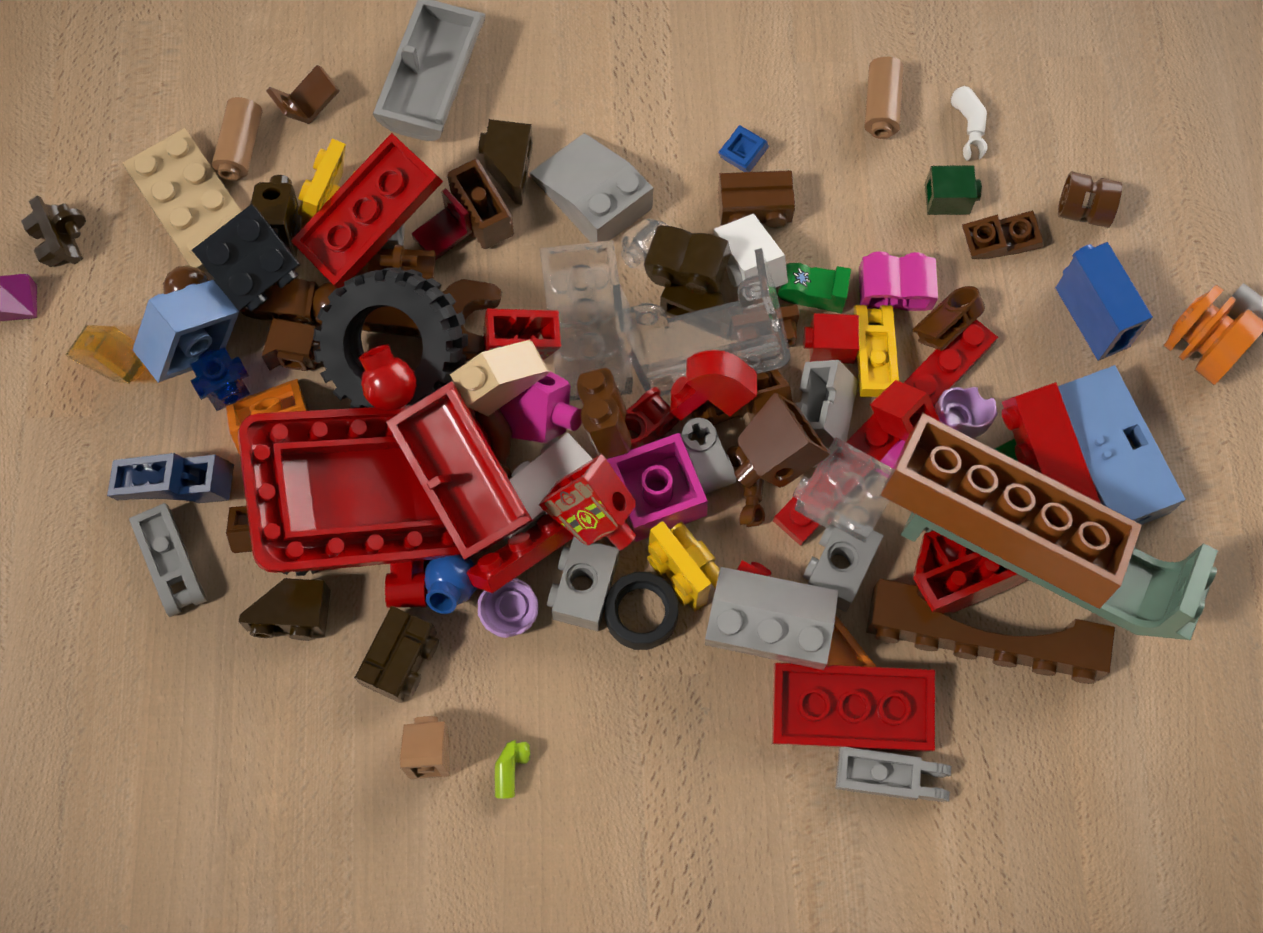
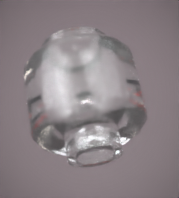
M652 218L644 219L624 233L621 238V256L630 268H636L646 273L643 264L657 226H668L665 222Z

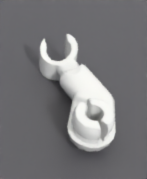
M962 86L953 92L951 103L968 120L967 134L969 135V141L963 148V156L967 161L971 158L970 145L973 144L979 149L980 160L987 151V143L982 139V136L985 134L987 110L970 87Z

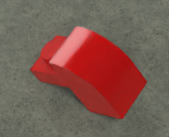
M707 350L696 353L687 358L686 377L682 376L677 379L671 388L670 413L683 420L709 400L730 417L757 396V371L742 359L729 352Z

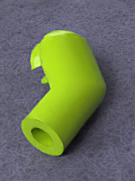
M513 740L505 745L494 768L495 798L509 799L515 797L516 763L526 764L530 761L529 743H516V740Z

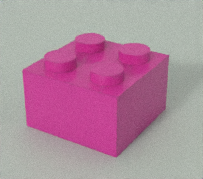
M680 433L635 448L627 454L607 459L636 501V507L627 518L629 527L637 534L634 539L635 542L648 538L650 529L662 521L669 529H672L680 522L686 524L707 516L708 501Z

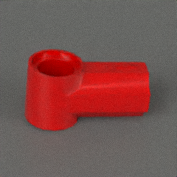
M425 560L390 564V573H387L385 578V603L387 608L391 606L396 608L427 607L426 595L428 591L424 580Z

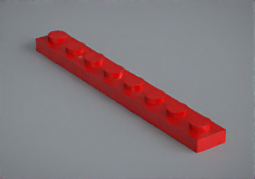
M976 319L943 351L935 349L904 383L927 392L933 406H935L943 391L953 388L995 344L998 336ZM873 414L849 438L845 449H839L774 516L773 522L802 546L873 472L883 457L901 439L883 432L875 414Z

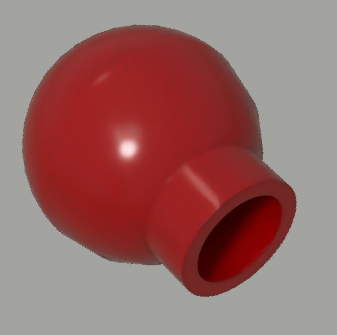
M389 345L375 347L359 357L365 370L361 379L363 395L372 406L384 411H394L404 407L411 401L416 390L415 374L405 361L393 356Z

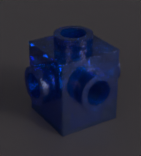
M225 347L219 350L208 351L202 354L197 361L190 364L196 375L195 378L190 380L201 400L208 397L216 411L250 395L243 381L244 378L249 376L239 356L231 359Z

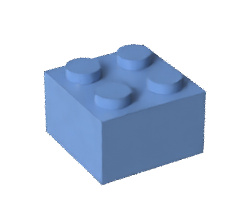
M214 280L200 284H190L184 289L168 294H158L148 300L132 350L157 382L221 361L239 311Z

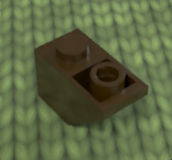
M284 578L243 611L239 616V623L246 631H250V636L257 638H273L274 633L289 634L291 639L310 641L313 640L314 635L325 636L331 590L324 580Z

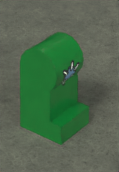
M801 263L786 264L788 283L779 286L778 297L792 304L842 314L848 294L851 268L837 266L836 270L818 267L811 268Z

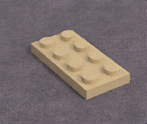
M183 128L124 161L123 165L189 266L205 272L207 269L193 253L192 249L238 215L241 210L186 128Z

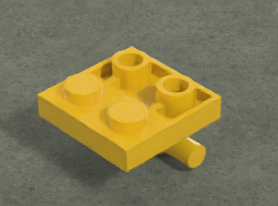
M333 138L327 150L321 148L316 156L313 169L316 172L313 180L306 179L298 197L301 200L298 215L302 216L301 229L340 188L338 184L343 176L346 144Z
M663 521L650 529L648 545L650 555L647 556V559L657 574L661 576L665 573L673 583L672 587L680 604L683 606L689 604L695 612L707 603L711 584L716 589L720 569L714 563L716 558L702 540L697 541L683 522L678 523L671 530Z

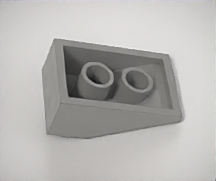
M585 133L530 172V177L597 250L649 212L653 207V187L628 161Z

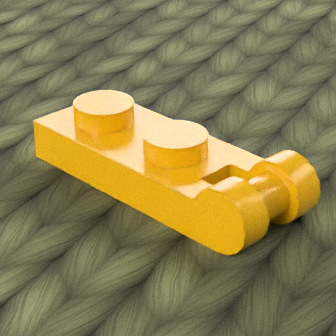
M855 305L853 315H859V351L857 354L860 397H878L895 380L899 381L893 306L880 305V309H867V305ZM868 323H879V325H869Z

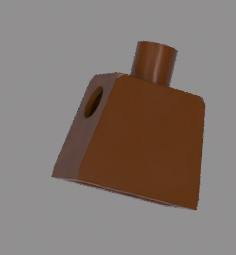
M775 392L738 437V444L748 459L734 471V474L747 488H751L761 478L781 488L826 459L830 453L799 407Z

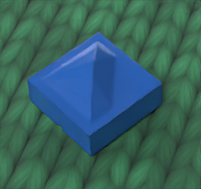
M739 125L718 153L720 158L741 171L750 172L767 151L769 145L766 140Z

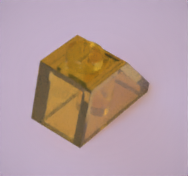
M86 325L65 354L77 363L119 383L130 384L131 381L139 378L146 368L132 350L135 341L115 326Z

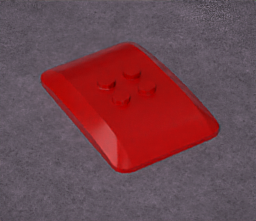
M412 405L404 406L394 411H384L370 407L256 413L249 415L242 421L238 429V442L252 553L255 563L261 569L272 573L300 572L414 562L461 555L386 423Z

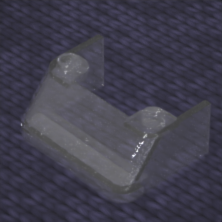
M762 248L755 250L758 275L751 276L739 284L737 288L739 301L668 318L664 309L656 304L642 303L631 307L621 285H613L617 335L646 392L653 387H658L661 391L660 396L671 394V388L676 380L682 376L686 377L687 358L702 351L720 350L734 354L757 371V374L781 368L789 362L791 357L776 288Z

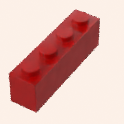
M1057 382L1002 401L1004 408L1002 409L1003 422L1014 435L1017 444L1015 446V454L1018 462L1100 503Z

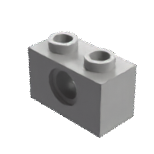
M841 515L836 526L828 523L819 542L825 549L820 559L812 556L803 574V578L809 580L808 585L838 590L836 608L847 612L884 535ZM834 555L844 556L848 560L850 567L847 569L835 567L831 562V557Z
M573 537L570 548H563L558 564V570L563 571L559 585L552 584L547 606L553 607V620L599 631L605 610V599L611 588L619 560V550L617 548L596 542L591 545H585L576 537ZM579 576H586L593 582L592 586L584 591L576 590L571 584Z

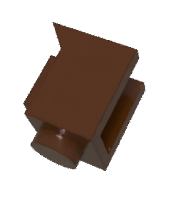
M273 318L262 358L269 371L279 365L301 371H308V368L315 370L317 363H322V361L316 362L314 351L320 349V341L313 340L314 328L317 326Z

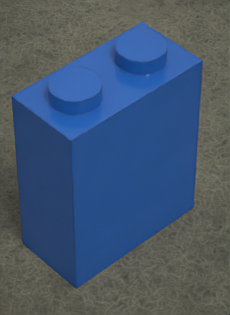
M1106 242L1096 247H1093L1092 244L1086 245L1072 255V261L1063 270V276L1055 288L1096 359L1099 361L1130 348L1153 316L1109 243Z

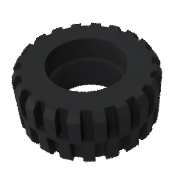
M386 268L367 272L345 281L343 287L335 289L328 297L329 305L322 306L317 318L322 321V325L314 328L313 340L320 341V349L314 351L315 361H323L326 371L320 374L325 383L332 381L337 387L332 393L340 400L347 397L351 399L350 408L374 407L363 395L361 379L365 370L359 357L364 353L361 341L364 321L368 314L380 307H395L406 313L415 322L422 337V358L419 366L413 371L416 377V390L411 401L405 406L416 404L453 381L450 374L463 366L467 356L462 353L463 348L468 346V334H462L461 325L466 322L462 312L456 314L452 306L456 301L450 293L444 295L439 290L441 284L433 278L426 280L422 278L421 272L412 269L403 271L401 268Z

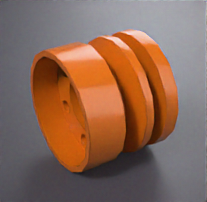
M1217 284L1211 291L1197 297L1172 326L1169 338L1163 345L1171 352L1182 339L1189 345L1178 357L1182 361L1191 356L1195 351L1200 352L1203 356L1194 371L1212 385H1215L1263 332V320L1249 309L1234 320L1228 316L1236 301L1234 297L1231 296L1221 309L1213 304L1224 291Z

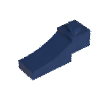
M175 453L116 459L112 463L107 496L117 501L168 499L194 501L198 504L229 501L234 464L215 454L183 458Z

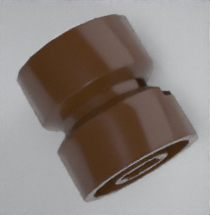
M1073 171L1069 172L1059 201L1058 217L1073 221H1080L1085 217L1088 224L1110 228L1119 207L1122 183L1105 178H1100L1097 182H1093L1091 175ZM1086 192H1091L1087 207L1082 206Z

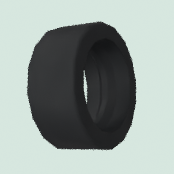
M633 572L621 577L611 586L605 599V622L610 634L620 644L633 650H649L662 645L673 634L678 622L679 601L674 588L663 577L651 572ZM648 589L655 592L661 598L665 607V616L662 623L655 630L648 633H636L627 629L621 622L618 615L619 605L622 598L630 591Z

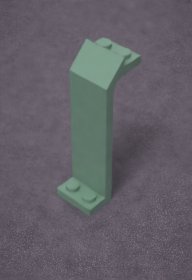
M911 512L901 533V536L915 542L923 530L926 532L933 530L1127 631L1142 636L1191 640L1198 619L1204 610L1205 599L1210 585L1217 573V568L1213 567L1218 550L1204 543L1187 558L1179 562L1162 561L1134 548L1122 585L1098 609Z

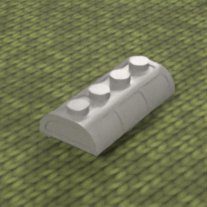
M418 0L374 109L373 115L376 121L388 130L400 135L425 141L438 140L442 135L445 122L456 98L465 69L470 61L476 40L483 27L486 14L434 0Z

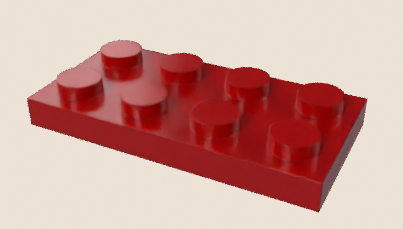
M391 133L292 238L291 242L336 288H341L344 286L345 281L353 278L444 181Z
M774 663L772 744L933 752L935 751V670L826 665L821 670L792 663Z

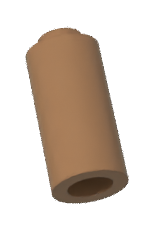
M879 57L872 60L869 64L864 128L873 137L878 139L889 138L900 130L904 64L894 57Z
M233 97L227 101L212 161L213 169L217 171L220 177L226 180L235 181L248 174L263 112L261 106L250 99Z

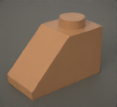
M436 716L414 718V724H404L400 768L409 779L450 776L449 728L445 721L438 722V717Z

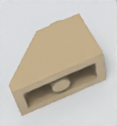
M526 340L481 352L450 374L467 407L489 416L548 375L550 371L533 342Z

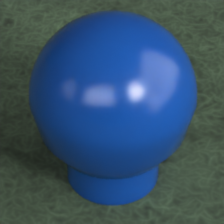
M462 555L432 559L425 570L424 580L428 591L426 603L432 610L441 614L452 613L458 604L466 602L474 594L477 588L472 586L466 573L475 566L474 562L470 558L464 560Z

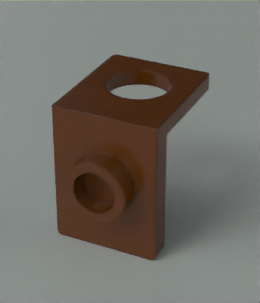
M318 65L313 68L291 94L272 87L266 90L285 116L310 124L340 91L325 70Z

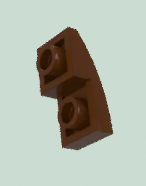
M1033 210L1000 220L997 214L962 224L972 259L1003 257L1043 248V239Z

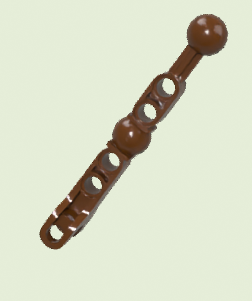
M189 265L179 266L167 274L163 282L164 294L184 289L190 284H200L210 280L198 268ZM295 278L282 289L277 284L265 293L269 299L254 311L250 312L246 307L241 313L247 317L272 321L274 318L316 325L317 321L322 325V321L317 316L322 306L329 305L328 297L337 288L331 282L324 283L319 287L316 281ZM468 279L458 280L442 292L444 295L448 293L452 295L456 301L452 306L456 314L462 312L465 321L474 311L487 310V308L495 309L500 304L502 297L501 289L495 284ZM395 307L375 309L368 314L362 327V331L422 338L415 322L406 313ZM462 324V334H468V346L463 348L462 354L467 356L466 361H470L481 352H484V336L467 331L464 324Z

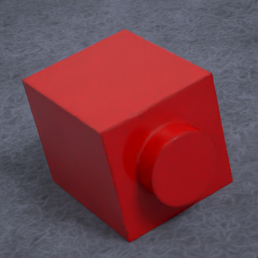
M814 313L810 327L805 326L803 334V348L810 349V362L839 360L841 363L854 364L859 351V315Z
M895 380L870 404L883 432L903 441L907 440L922 413L937 421L940 420L927 392Z

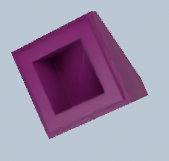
M28 274L0 276V321L37 318V284Z

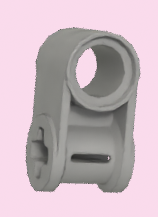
M694 418L688 421L683 427L681 438L704 493L707 494L736 483L732 463L722 447L713 424L704 418ZM696 433L698 438L705 437L703 445H699L697 440L690 441L692 434Z

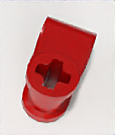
M658 387L649 389L636 403L626 410L625 423L628 430L638 434L637 438L631 439L630 450L654 442L657 438L669 432L680 420L670 413V405L660 396L661 391Z

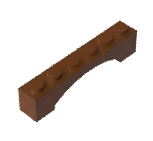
M879 578L873 588L866 633L875 634V639L886 643H898L899 640L915 643V648L924 651H938V648L954 651V656L963 659H977V656L993 659V664L1001 667L1013 668L1020 664L1032 667V672L1040 675L1054 676L1056 672L1071 675V680L1084 684H1094L1096 680L1099 681L1110 673L1115 633L1114 626L1075 619L1065 627V630L1038 636L1003 635L962 624L943 613H933L927 602L917 594L918 586Z

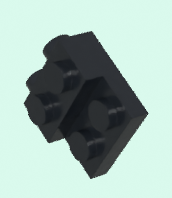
M254 204L249 205L192 249L193 253L214 277L216 284L238 311H242L246 307L250 312L254 311L269 299L265 294L276 284L282 289L299 276L295 269L301 266V263Z

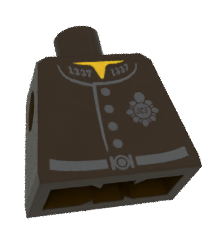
M274 175L270 178V183L259 182L255 184L250 205L254 204L270 226L278 229V236L297 258L298 248L291 242L292 238L299 232L301 219L300 215H298L299 206L295 191L289 177Z

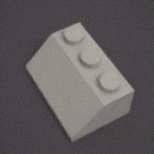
M720 567L705 637V645L823 670L827 665L838 590Z

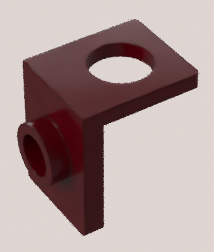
M446 188L441 191L445 208L412 232V238L423 250H435L436 260L472 233L468 211Z

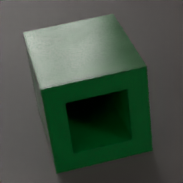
M974 165L931 166L925 181L927 215H970L975 202L980 201L982 193L981 180L975 178Z

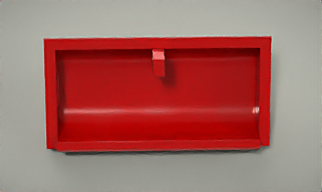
M453 381L386 422L464 560L493 546L532 521L531 516L525 509L506 472L501 467Z

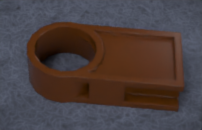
M965 286L951 292L912 329L919 336L918 342L943 351L984 312L986 306L979 290L974 286Z

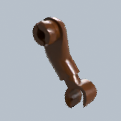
M500 409L489 416L475 410L476 419L492 440L491 449L501 467L505 470L508 479H510L512 473L506 458L510 456L511 426Z
M731 446L726 452L733 467H740L748 459L740 446ZM762 478L751 488L744 487L743 496L746 499V506L743 507L740 513V525L754 527L761 525L765 520L764 509L759 504L762 501L764 480Z

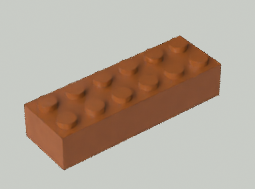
M922 413L908 436L880 496L1098 609L1122 585L1142 526L1126 516Z

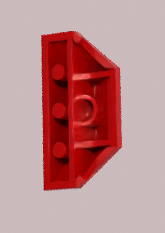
M933 530L925 533L922 537L913 575L915 583L933 613H955L1028 580Z

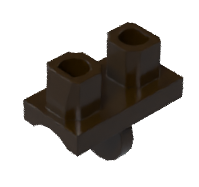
M38 195L31 199L29 203L33 211L21 222L29 236L37 240L43 236L45 237V241L35 247L34 250L38 261L49 267L63 260L73 264L81 261L83 257L75 239L80 237L79 229L86 222L83 212L76 208L69 209L65 203L59 206L45 204L42 197Z

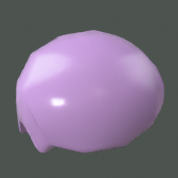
M953 387L943 391L935 404L936 413L943 424L973 439L983 435L998 414L994 398H982L977 387L966 389Z
M514 578L494 593L484 590L478 599V617L486 630L499 637L507 638L526 632L532 627L538 616V599L529 584L517 578Z

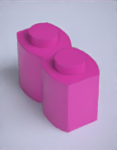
M883 251L873 252L868 256H864L859 266L860 305H867V309H880V305H892L893 309L905 311L933 310L938 300L936 259L927 257L919 252L909 253L900 258L891 256Z

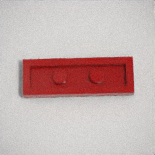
M549 514L544 515L537 521L535 526L524 533L512 536L508 540V544L496 552L482 556L477 561V564L466 573L472 586L494 593L575 536Z

